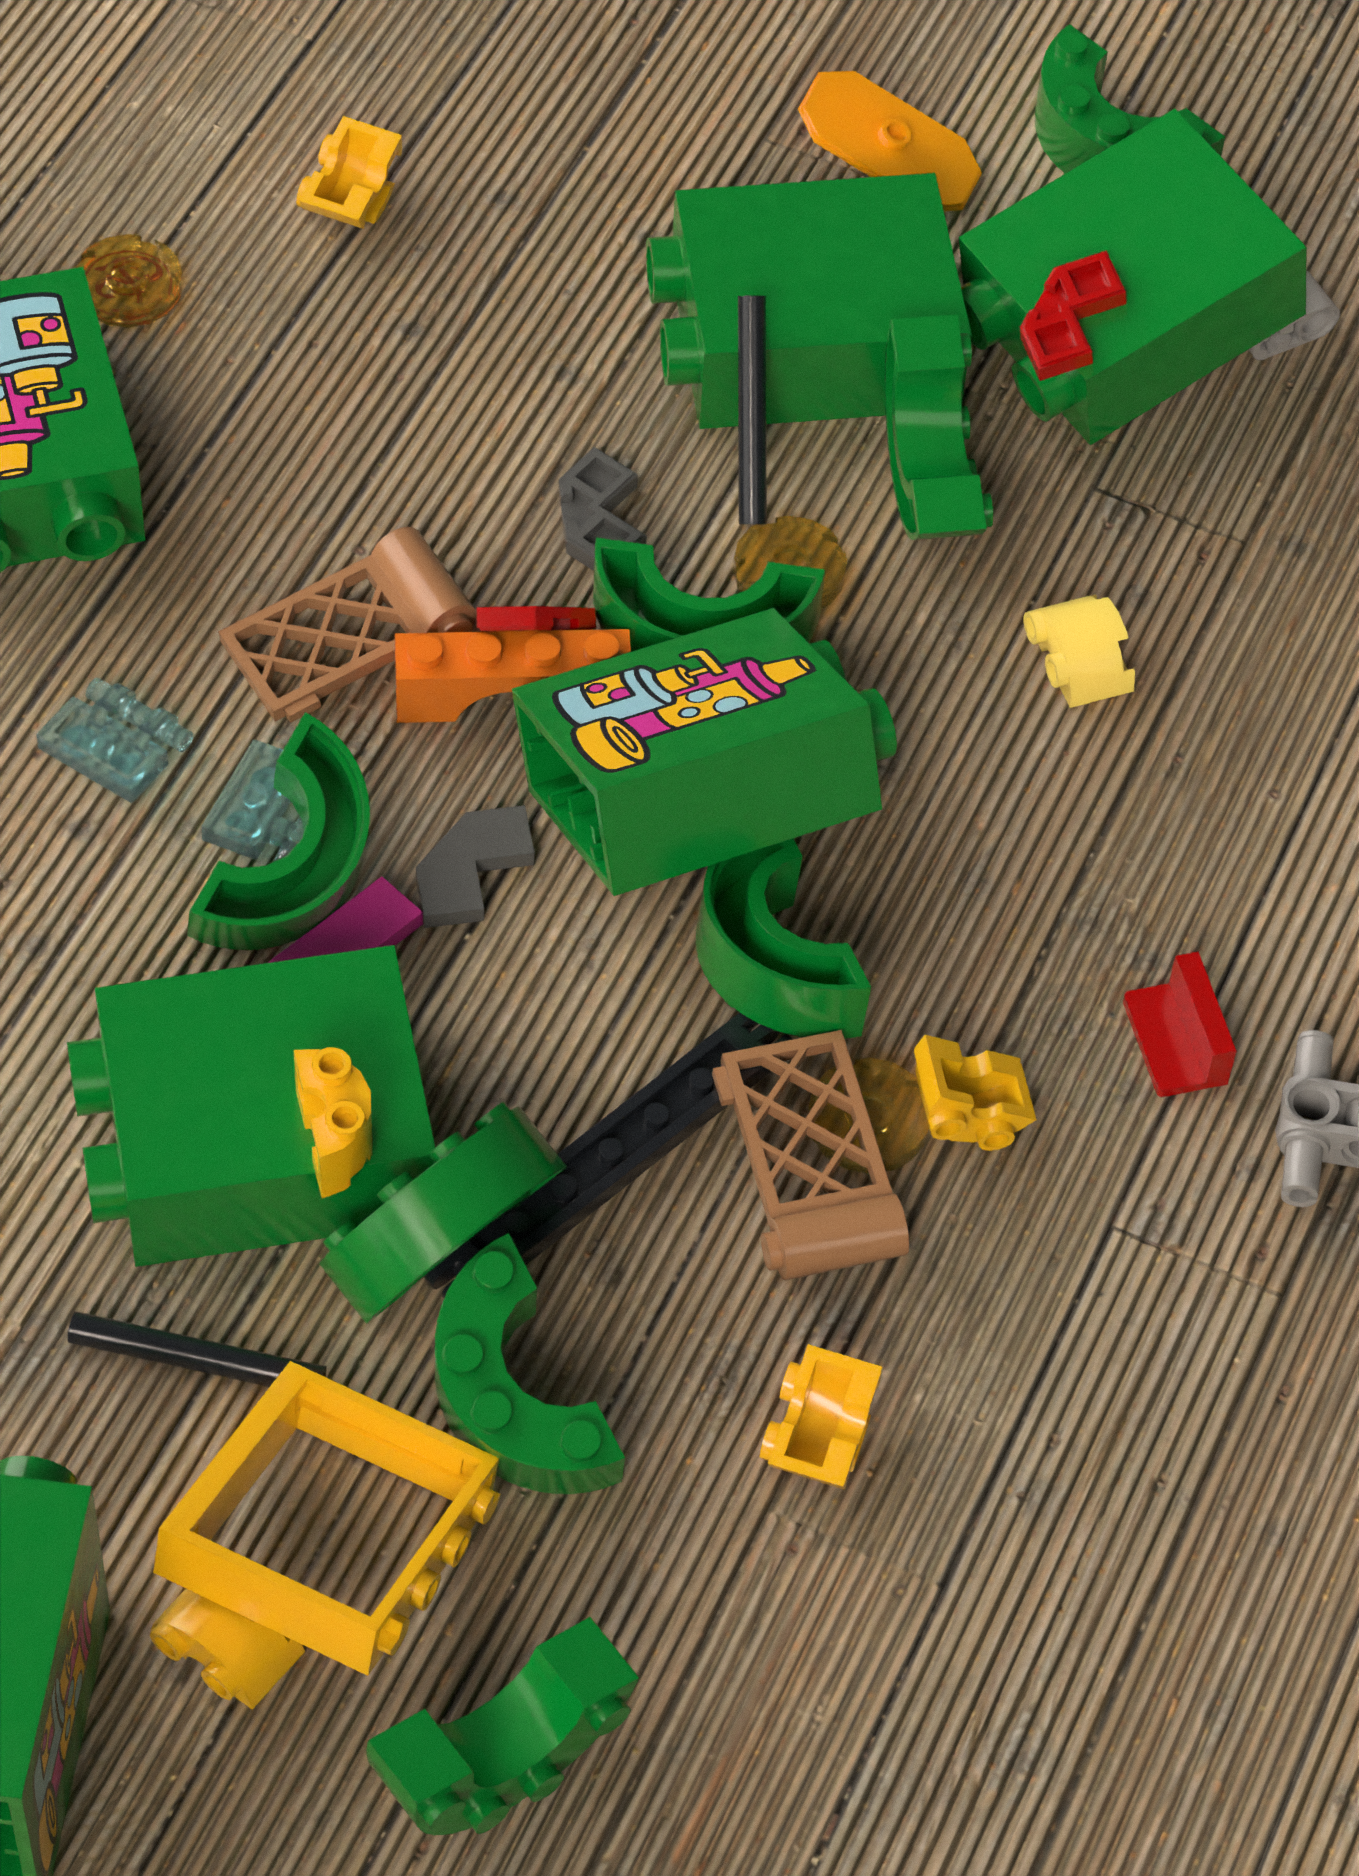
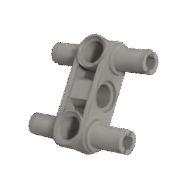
M1318 1030L1304 1031L1298 1036L1293 1077L1289 1078L1282 1088L1280 1115L1275 1129L1277 1144L1285 1156L1281 1199L1285 1203L1296 1207H1308L1317 1202L1322 1162L1359 1168V1084L1330 1080L1334 1039L1326 1032ZM1301 1116H1308L1313 1118L1314 1120H1308Z

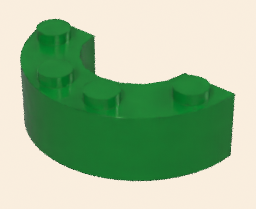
M1070 24L1055 36L1045 52L1041 67L1034 120L1038 140L1050 160L1064 173L1069 172L1161 117H1144L1128 114L1112 106L1101 95L1108 51ZM1187 108L1178 111L1212 148L1222 156L1225 136Z
M958 314L892 318L889 324L884 377L888 454L898 512L903 528L911 540L982 535L988 527L993 525L990 493H982L980 475H977L975 460L967 459L964 440L970 438V415L968 407L961 405L962 379L965 367L971 366L972 347L969 334L960 332Z
M596 537L593 603L594 608H596V617L602 630H630L631 652L774 608L809 643L818 626L821 614L825 570L768 562L761 578L747 590L725 598H701L678 590L663 578L654 563L653 545Z
M306 712L303 714L278 757L273 785L274 789L292 802L302 819L304 830L302 839L287 856L266 866L241 868L218 861L189 911L188 937L212 946L232 950H258L281 946L301 938L338 910L352 892L363 864L370 825L368 791L360 767L344 742L329 727Z
M794 839L709 865L704 878L695 938L699 963L703 973L716 992L730 1007L735 1008L741 1014L763 1026L798 1037H808L842 1030L844 1039L861 1037L871 985L849 943L824 944L800 938L783 928L773 917L774 913L794 906L803 857Z
M504 1101L474 1124L478 1131L466 1140L459 1131L452 1134L428 1154L434 1162L431 1167L415 1179L408 1171L399 1175L377 1193V1196L383 1202L381 1207L359 1225L354 1219L349 1220L323 1241V1244L330 1252L321 1260L320 1266L366 1324L414 1288L435 1267L504 1213L520 1205L567 1168L566 1164L519 1106L510 1109Z
M508 1233L491 1242L467 1262L449 1287L440 1308L435 1331V1383L440 1407L446 1422L455 1438L499 1458L496 1476L519 1487L551 1494H579L597 1491L618 1484L623 1480L625 1456L597 1402L593 1401L573 1407L545 1404L523 1392L507 1372L502 1355L503 1349L515 1329L536 1315L537 1287Z
M588 1617L536 1646L528 1663L512 1682L491 1700L470 1714L450 1723L437 1724L427 1710L423 1709L369 1739L366 1748L367 1759L422 1832L436 1836L453 1834L473 1828L477 1834H482L499 1824L506 1817L510 1808L526 1797H529L532 1802H537L549 1796L564 1780L563 1770L588 1749L599 1736L610 1733L626 1720L631 1711L626 1702L631 1696L639 1676L593 1619Z

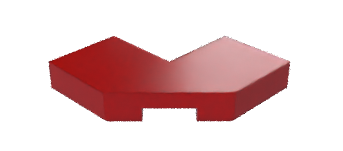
M1107 251L1054 267L1044 284V291L1034 309L1029 310L1020 326L1021 341L1039 381L1093 364L1092 350L1078 320L1126 304V291Z
M555 606L476 607L477 628L481 632L597 630L596 608Z

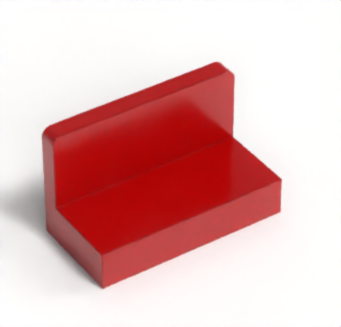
M1199 951L1176 955L1169 983L1125 992L1123 998V1005L1154 1089L1159 1097L1228 1085L1237 1052Z

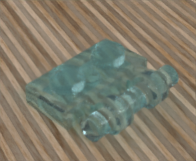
M96 677L89 683L85 694L86 698L92 700L95 704L90 706L72 696L36 734L38 749L133 803L169 765L167 750L161 746L167 744L179 752H184L193 740V732L179 725L177 716L161 707L154 710L136 700L135 692L124 685L116 683L112 686ZM126 720L138 728L133 731L119 722Z
M253 739L201 826L203 841L254 860L258 859L266 843H270L280 848L273 862L287 856L303 837V821L300 816L296 823L282 818L292 802L273 788L276 761L283 749Z

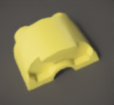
M1090 595L1024 613L1023 621L1026 635L1033 645H1039L1042 652L1049 651L1050 654H1047L1045 657L1048 679L1054 688L1060 687L1070 708L1134 692L1135 670L1134 668L1127 669L1118 643L1120 640L1128 639V634L1121 616L1110 598L1097 599V595Z

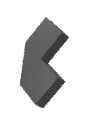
M593 447L559 479L558 488L566 553L593 571L596 537L646 544L647 535L611 513L614 508L637 488L638 474L596 447Z
M525 805L466 812L416 866V884L420 907L423 912L424 928L484 921V905L477 872L534 865V848Z

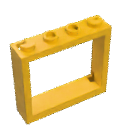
M290 1361L159 1527L153 1573L368 1676L384 1653L393 1656L398 1651L408 1631L409 1617L416 1608L421 1611H425L428 1608L439 1587L440 1573L444 1567L449 1565L454 1568L459 1564L471 1539L470 1530L475 1523L479 1522L484 1525L491 1518L501 1495L493 1491L499 1458ZM296 1428L453 1501L371 1617L211 1541Z

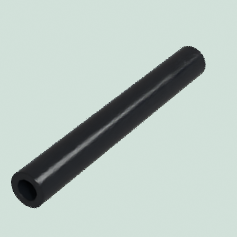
M738 296L739 524H767L766 296Z
M77 1311L74 1312L68 1329V1343L266 1387L272 1385L290 1361L326 1377L327 1368L323 1365Z

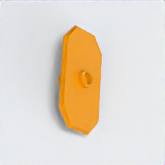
M856 71L818 72L798 107V111L814 143L870 177L935 173L944 211L963 210L982 174L967 141L963 137Z

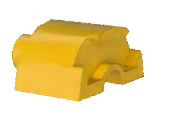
M343 116L334 134H327L321 144L318 160L319 164L323 165V168L320 172L314 171L312 177L306 176L302 180L297 193V206L364 229L365 221L375 224L386 208L394 189L395 183L386 179L395 156L402 155V135Z
M924 1035L915 1046V1073L930 1133L933 1138L958 1142H978L982 1150H999L1013 1143L1015 1132L1020 1131L1037 1120L1020 1058L986 1050L976 1056L965 1057L961 1054L958 1042Z
M327 1047L322 1050H294L296 1094L305 1129H312L315 1146L312 1147V1158L322 1199L346 1190L351 1185L350 1178L360 1171L366 1160L370 1161L372 1156L371 1090L361 1071L352 1065L349 1055L342 1049Z
M808 1344L802 1363L798 1364L791 1361L788 1365L779 1398L789 1401L790 1404L786 1416L781 1423L770 1421L762 1442L759 1458L768 1460L770 1467L845 1490L849 1471L853 1472L868 1429L871 1419L869 1410L876 1389L880 1384L883 1367Z
M185 1589L152 1624L149 1635L155 1646L170 1659L180 1661L182 1657L184 1659L192 1657L203 1664L205 1668L201 1671V1677L217 1695L226 1700H231L235 1696L252 1710L305 1653L302 1644L188 1589Z

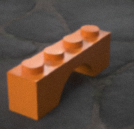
M630 630L395 633L397 723L456 722L460 714L468 706L482 698L499 693L512 692V688L631 652Z

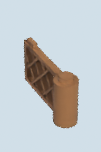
M402 527L385 535L376 544L371 555L218 631L220 642L273 720L276 722L286 716L291 723L301 718L305 712L309 714L321 708L319 699L395 661V639L390 642L370 639L376 620L400 624L406 633L472 632L477 612L420 532L413 527ZM365 579H368L375 589L371 604L343 599L347 588ZM307 608L326 611L320 630L292 625L295 615ZM337 613L365 618L359 637L331 632ZM256 634L275 637L269 655L247 652L243 649L240 642ZM291 639L315 644L309 662L280 658L286 640ZM326 646L354 651L351 661L339 668L319 665ZM258 669H264L262 675ZM275 672L303 676L299 688L279 698L276 697L270 685Z
M842 1030L723 1053L721 1057L722 1066L713 1068L712 1076L721 1106L731 1104L734 1106L766 1213L770 1232L761 1234V1247L768 1270L778 1269L781 1278L786 1281L907 1255L909 1252V1233L904 1210L897 1195L892 1193ZM827 1052L832 1053L837 1069L827 1085L798 1070L805 1057ZM791 1060L789 1064L785 1063L784 1061ZM763 1066L781 1077L766 1097L744 1085L740 1070ZM789 1082L819 1097L806 1118L776 1103ZM840 1083L844 1094L836 1090ZM828 1102L851 1114L854 1124L844 1139L814 1123ZM750 1105L759 1109L755 1116H753ZM767 1115L797 1130L784 1151L768 1144L759 1137L758 1128ZM806 1135L836 1151L822 1173L792 1157ZM857 1136L861 1148L853 1145V1142L855 1141ZM845 1156L868 1169L873 1185L850 1189L832 1179L831 1176ZM766 1159L775 1163L771 1171L769 1170ZM784 1169L814 1185L805 1199L779 1203L774 1183ZM822 1190H824V1191H826V1192L829 1193V1194L820 1195V1193L822 1192Z

